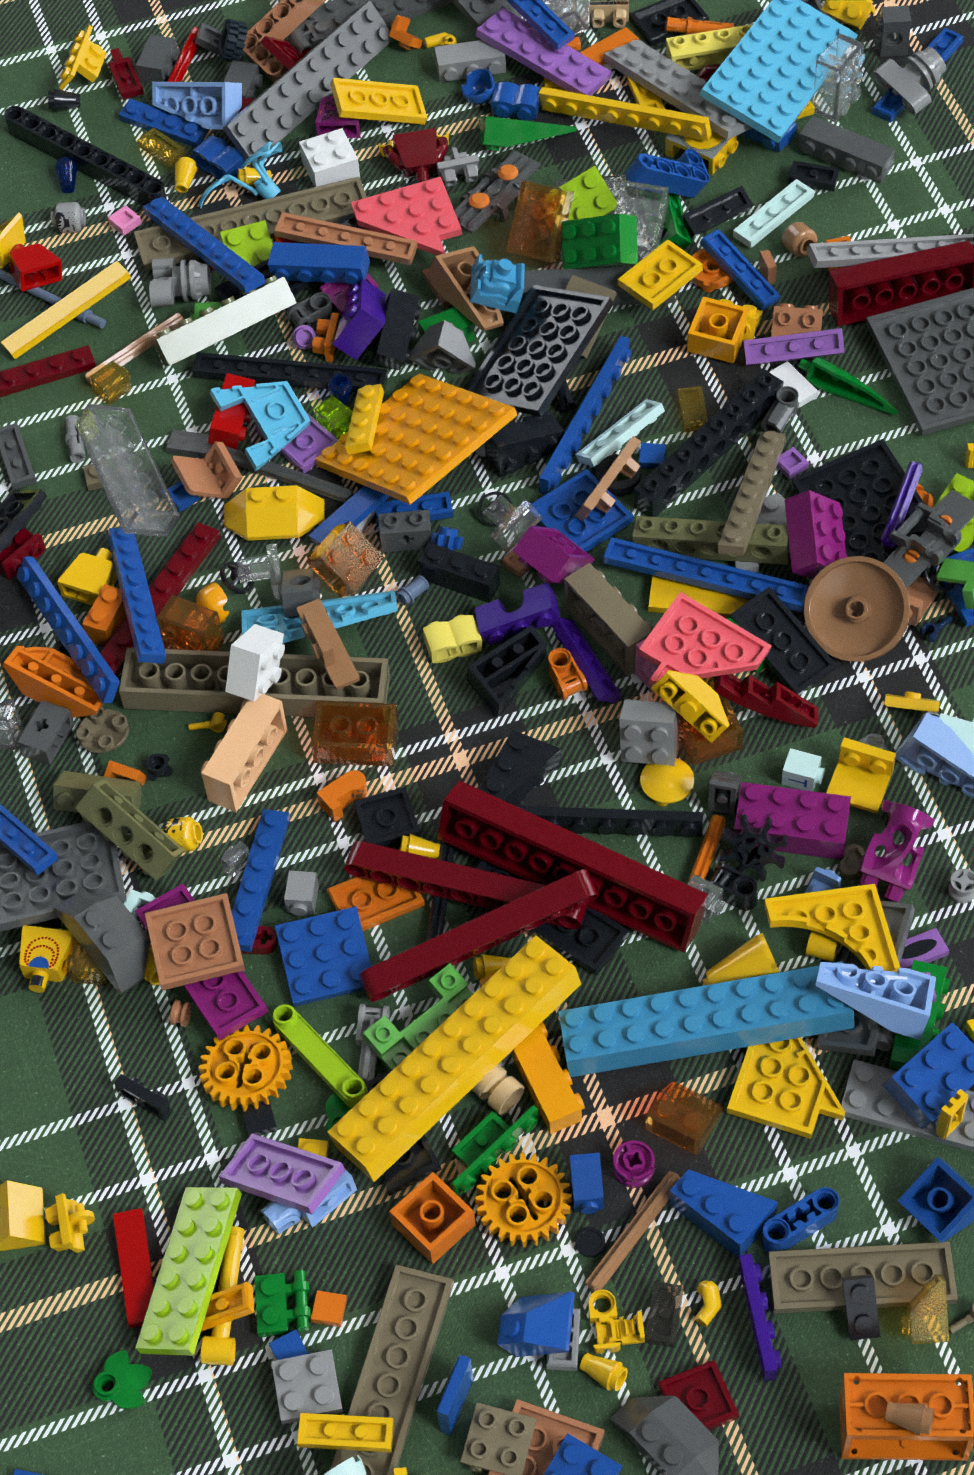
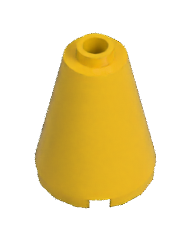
M761 933L705 972L707 978L702 979L705 986L779 973V969L763 933Z

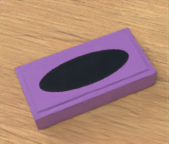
M937 928L907 939L900 968L911 969L913 960L930 963L949 954V949Z

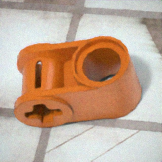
M564 648L552 650L548 656V673L560 698L565 701L568 700L570 695L580 691L583 693L587 692V681L582 671L576 665L571 653Z

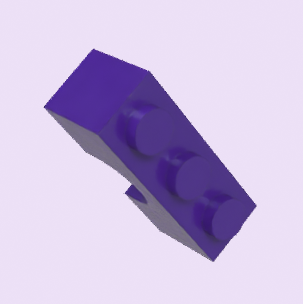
M547 582L523 590L524 602L515 612L509 613L499 599L475 608L479 634L489 646L502 643L531 625L534 629H538L561 621L556 594Z

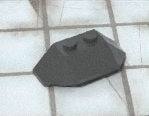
M75 894L54 907L53 911L120 995L143 981L150 936L118 896Z
M675 1395L631 1398L609 1418L611 1423L661 1475H719V1440Z

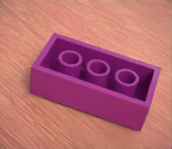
M741 782L734 832L739 833L744 830L740 824L741 817L744 814L748 816L749 824L755 828L762 827L765 824L766 818L770 817L772 818V827L767 831L768 834L772 837H780L785 834L788 837L787 846L777 847L774 851L842 860L851 796Z

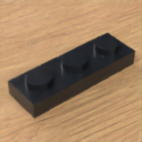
M740 186L683 214L681 219L692 238L752 209L754 205L743 186Z

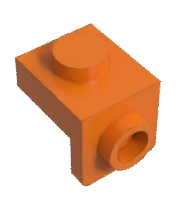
M397 15L391 24L389 36L400 41L398 45L405 49L411 50L412 47L420 49L423 40L406 32L411 19Z

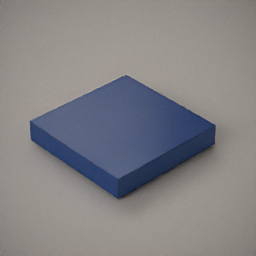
M463 1355L458 1356L436 1410L441 1432L451 1435L474 1380L471 1358Z

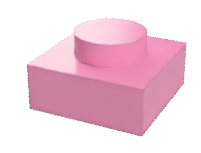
M126 205L108 217L109 224L123 236L142 224L140 216Z

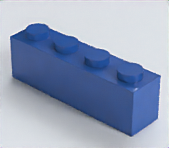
M273 242L268 261L271 277L276 275L277 279L285 277L286 281L358 284L362 278L366 280L370 264L366 246Z

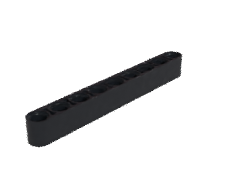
M11 106L5 110L4 116L9 134L142 205H146L160 197L167 200L164 184L156 177L20 106Z

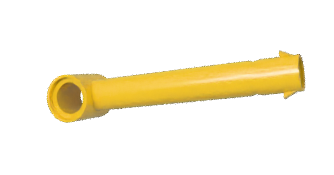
M232 1226L222 1259L218 1292L237 1285L245 1231L241 1227ZM232 1321L213 1327L211 1336L203 1337L201 1364L233 1366L236 1341L235 1338H229Z

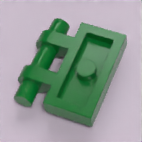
M304 1270L294 1272V1282L291 1284H286L285 1273L255 1276L257 1332L259 1338L286 1335L289 1333L288 1323L297 1322V1331L299 1332L309 1330L311 1308L308 1307L307 1294L310 1292L309 1282L306 1281V1272ZM295 1296L296 1308L288 1310L287 1297Z

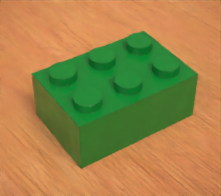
M612 214L561 222L563 269L622 267L638 263L636 216Z

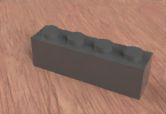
M814 116L799 135V151L880 184L894 166L896 149Z

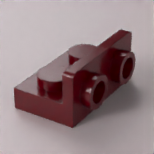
M25 528L19 531L13 537L11 545L0 553V574L10 580L18 573L24 557L39 558L46 550L41 534L36 533L33 535Z

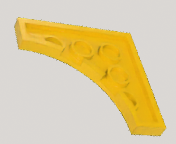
M875 884L766 898L764 900L770 928H804L829 936L852 951L867 970H871L873 966H882L883 971L897 972L898 968H900Z

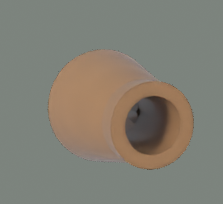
M888 1402L885 1421L892 1422L920 1436L922 1433L930 1435L934 1409L927 1407V1404Z

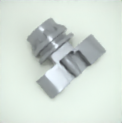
M927 47L923 51H916L911 56L904 59L905 67L903 68L889 58L873 71L876 81L886 91L893 88V94H899L902 97L903 107L912 115H916L932 102L927 91H930L933 85L940 81L941 75L947 70L942 57L932 47Z
M175 258L152 259L154 279L150 281L149 286L151 307L173 306L175 296H183L184 302H189V296L192 297V300H199L204 295H211L209 264H201L196 260H190L189 265H187L186 260H181L180 266H176Z

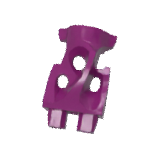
M883 800L882 811L887 813V817H889L888 823L881 834H873L857 871L862 874L859 886L875 884L877 886L878 881L887 883L888 886L883 898L892 902H899L904 892L911 890L924 852V847L919 846L915 848L912 846L920 830L929 829L934 824L935 819L913 807ZM895 831H900L903 834L904 840L900 845L895 844L892 839ZM879 845H882L885 850L882 857H877L875 854V850ZM910 853L913 857L912 862L909 866H904L902 861Z

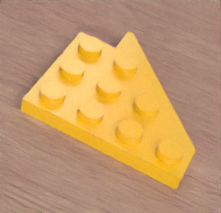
M802 1038L748 1046L727 1107V1113L809 1139L812 1138L819 1114L844 1120L845 1111Z

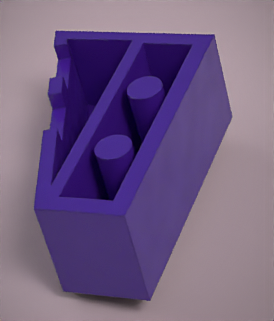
M363 278L358 285L354 283L347 293L348 299L333 341L334 346L355 360L358 359L385 325L386 294Z

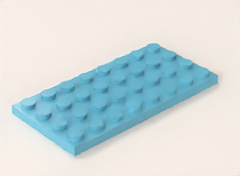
M772 0L708 80L699 96L779 143L856 41L858 34L801 0Z

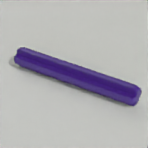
M912 461L907 467L881 537V545L883 547L893 548L895 546L890 540L889 534L893 530L896 531L904 522L922 473V464Z

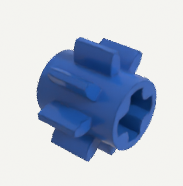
M440 526L439 533L432 532L431 543L455 551V549L459 550L462 548L463 537L457 536L458 529Z

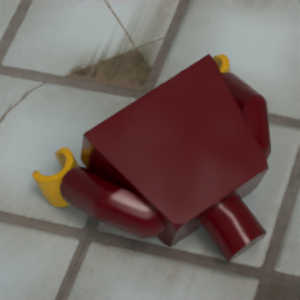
M436 128L394 134L393 145L391 140H388L387 145H381V143L378 145L381 155L386 157L397 170L403 171L405 177L415 176L418 182L430 180L429 173L436 172L437 163L443 162L448 150L449 132H446L444 136H440Z

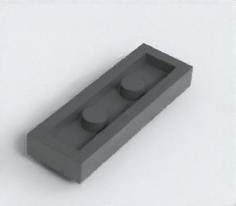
M14 423L0 427V451L13 490L37 483L18 424Z

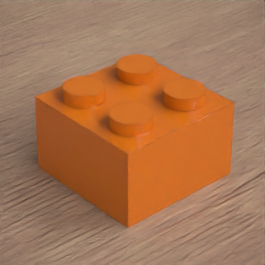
M434 1172L389 1211L392 1225L432 1265L476 1225L474 1211Z

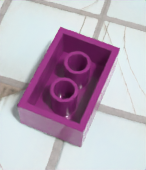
M808 490L784 501L792 572L814 580L817 574L826 566L836 560L847 557L845 549L846 536L843 530V511L840 503Z
M530 526L513 550L519 556V562L528 568L534 567L539 571L537 575L549 584L551 582L564 584V578L586 564H592L595 560L559 530L539 526Z

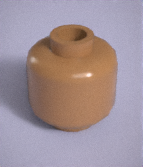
M795 222L785 229L782 235V243L796 257H805L808 255L806 250L809 244L817 243V235L806 224Z

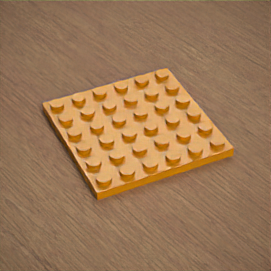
M419 373L381 404L372 450L348 455L345 449L348 432H345L335 444L326 447L315 458V462L320 468L411 505L515 418L517 412L513 406Z

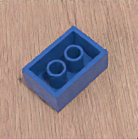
M952 1022L883 1083L882 1086L916 1124L923 1129L940 1115L942 1107L944 1105L948 1106L949 1100L952 1097L955 1098L959 1089L966 1092L974 1084V1045Z

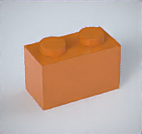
M104 584L82 623L84 631L93 644L105 647L127 618L121 590Z

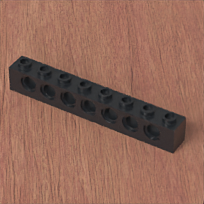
M764 369L634 488V507L648 517H657L766 416L776 399L777 391L783 387L784 382Z

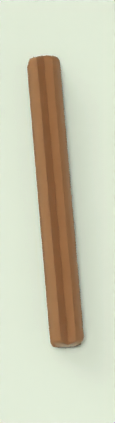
M180 313L173 314L85 373L86 381L91 386H94L152 347L154 345L152 340L158 338L156 333L168 327L171 331L179 328L178 322L184 320L183 316Z
M671 1171L666 1173L587 1278L585 1284L591 1291L595 1292L603 1289L669 1201L670 1190L680 1179L678 1174Z

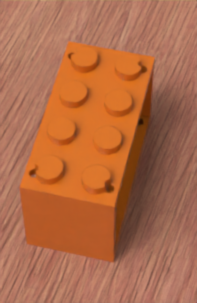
M844 1373L839 1394L842 1459L968 1461L974 1445L972 1374ZM888 1402L927 1404V1407L933 1408L934 1418L930 1435L922 1433L920 1436L892 1422L885 1421Z

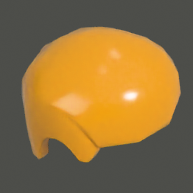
M212 582L198 592L196 596L197 608L201 617L213 624L225 622L229 611H224L223 606L228 599L222 588L217 583Z

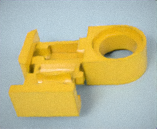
M597 1290L591 1294L588 1302L590 1324L595 1323L597 1344L593 1345L594 1353L603 1354L605 1349H610L611 1353L618 1352L621 1349V1342L622 1345L645 1343L642 1311H638L637 1315L633 1316L631 1320H623V1317H619L617 1320L616 1300L613 1294L607 1290ZM604 1298L611 1303V1307L606 1312H598L593 1306L594 1302L597 1299ZM636 1321H637V1328H638L639 1335H636V1328H635V1322H636Z

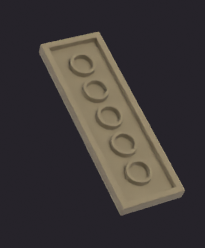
M950 1242L768 1252L774 1314L845 1310L842 1277L872 1274L874 1277L877 1308L957 1304L958 1301Z

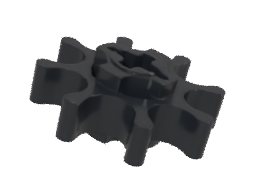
M744 814L740 822L744 829L743 831L735 833L728 828L723 829L722 839L730 841L733 847L722 849L720 860L722 862L728 859L737 860L740 865L736 870L741 873L748 868L755 869L759 873V880L763 882L766 880L767 871L764 868L766 864L772 863L781 869L784 868L785 857L777 855L774 849L786 847L788 837L785 834L780 837H772L768 834L767 831L772 827V818L767 817L762 827L755 828L749 824L748 816Z

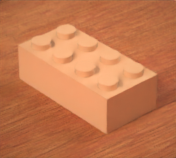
M262 694L255 701L248 699L243 701L240 713L236 719L231 720L226 735L217 742L214 754L202 766L201 775L209 802L237 813L288 730L282 701Z

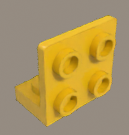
M844 737L840 746L839 761L826 793L851 796L850 806L878 813L894 771L896 753Z

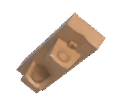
M632 436L575 514L576 517L584 521L595 507L604 513L611 509L616 500L606 490L618 473H622L631 479L640 468V465L631 458V455L641 443L639 439Z

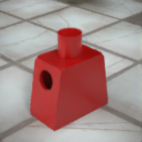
M16 244L10 251V272L21 292L62 280V260L41 244H33L26 247L22 244Z

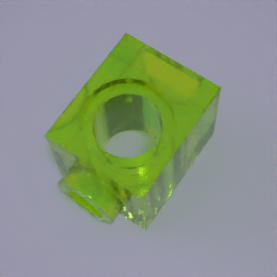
M333 395L314 409L316 421L337 439L343 433L349 431L353 411Z

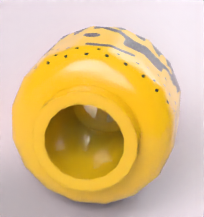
M190 816L168 819L164 829H162L185 850L184 852L196 850L203 839L200 823Z

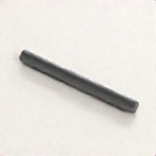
M225 446L237 466L292 485H297L303 489L343 503L353 496V490L270 461L255 471L244 452Z

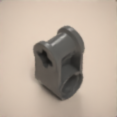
M316 293L290 306L286 312V317L295 324V328L300 325H308L316 329L318 319H330L331 314L334 313L331 298L327 293Z

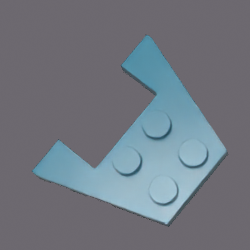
M287 381L256 384L255 387L242 388L239 385L232 386V389L220 390V387L210 390V395L220 412L244 403L264 436L265 441L245 449V455L255 471L264 466L310 425V418Z

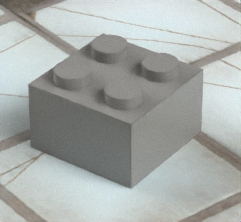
M625 699L619 718L621 761L675 766L680 746L679 713L666 702Z

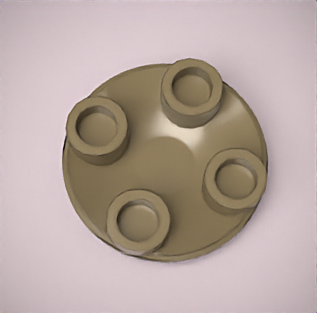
M101 707L95 715H88L81 721L76 731V736L84 749L93 753H105L118 748L126 740L129 734V723L126 716L122 713Z

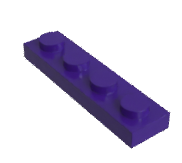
M561 618V621L552 623L551 626L556 632V638L571 653L576 665L582 671L587 683L591 687L593 696L601 702L617 703L622 695L575 622L571 619Z
M752 1254L739 1255L738 1267L764 1382L776 1380L777 1370L782 1368L779 1350H773L771 1339H775L773 1323L771 1320L767 1321L765 1316V1310H768L767 1296L765 1292H760L758 1282L762 1281L759 1263H753Z

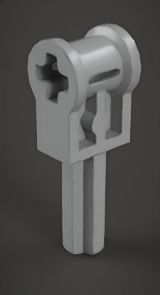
M360 1004L355 1040L357 1046H361L358 1076L365 1083L375 1078L377 1055L365 1042L362 1035L364 1031L384 1015L390 1019V1007L388 1005H384L383 1008L366 1007L365 1004Z

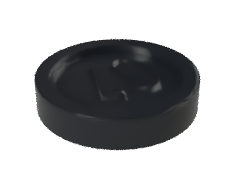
M584 1228L576 1236V1249L585 1257H596L605 1248V1237L597 1228Z

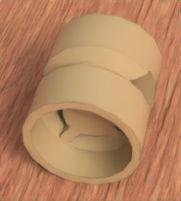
M498 1064L471 1090L482 1100L488 1099V1105L499 1115H504L519 1102L524 1094L525 1087L513 1076L506 1077L507 1071Z

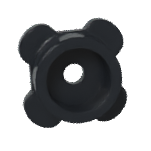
M153 754L144 760L143 765L148 770V780L155 781L157 778L172 775L173 770L169 767L168 755Z

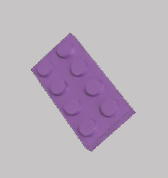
M252 1133L221 1172L219 1178L224 1185L238 1188L239 1190L312 1215L344 1173L345 1168L342 1162Z

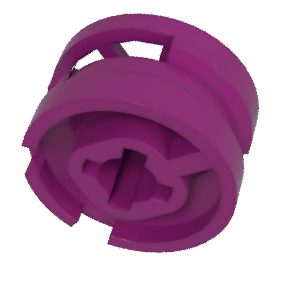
M635 1140L621 1144L616 1149L613 1157V1171L618 1182L629 1188H640L651 1181L655 1170V1157L651 1148L645 1143Z

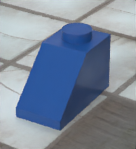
M600 1153L570 1155L574 1212L581 1211L583 1214H592L604 1209Z

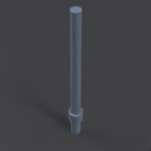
M0 269V279L18 287L12 274ZM39 287L26 290V292L52 305L62 299ZM90 309L85 310L76 317L84 323L89 322L101 329L106 325V320L94 315Z

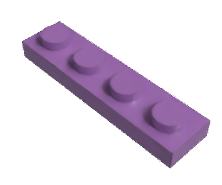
M842 328L744 340L746 366L845 353Z

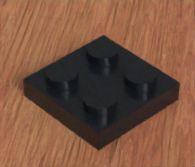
M406 787L353 801L365 842L386 847L400 843L402 835L409 836V834L421 837Z

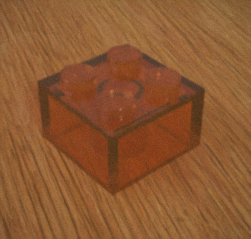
M349 521L335 526L306 562L341 598L355 594L384 557L355 525Z
M172 595L157 617L163 645L166 649L219 651L224 643L218 612Z

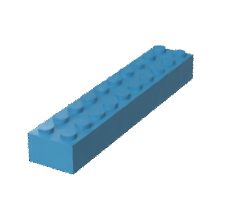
M819 966L561 1010L558 1013L570 1077L852 1029L854 1028V1009L815 985Z

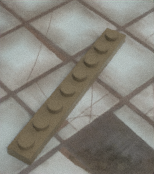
M761 431L719 540L718 553L744 556L786 442L785 433Z

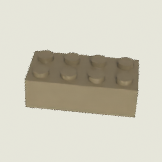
M588 563L564 578L565 609L629 677L635 671L636 644L644 639L646 640L654 628L649 621H644L638 615L633 604H628L622 598L618 588L612 587L606 581L604 574L599 569L596 570Z

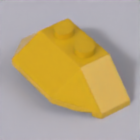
M297 485L246 488L224 505V528L233 531L248 541L299 538L325 521L324 499Z

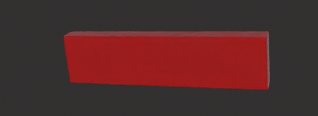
M142 1208L113 1214L129 1328L143 1325L154 1290L145 1218Z

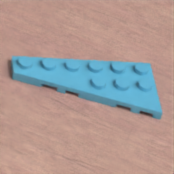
M395 591L321 600L335 629L398 611ZM283 605L241 610L242 635L254 624L283 633V643L305 637L300 617H285Z

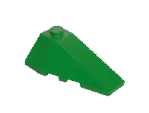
M479 116L480 144L486 145L485 150L499 151L500 147H508L576 132L577 129L575 126Z

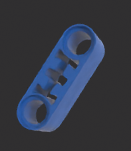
M829 1187L819 1188L766 1221L762 1234L763 1248L767 1252L786 1251L833 1222L837 1217L840 1201L837 1192ZM820 1202H827L831 1204L832 1208L822 1209L818 1204ZM778 1232L783 1238L774 1240L769 1237V1234Z

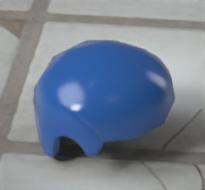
M476 69L466 75V84L461 85L463 97L467 102L482 104L491 99L496 85L491 71Z

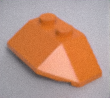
M16 646L3 663V667L22 694L39 703L43 700L70 709L72 718L95 715L104 704L75 661L53 648H25L24 646Z

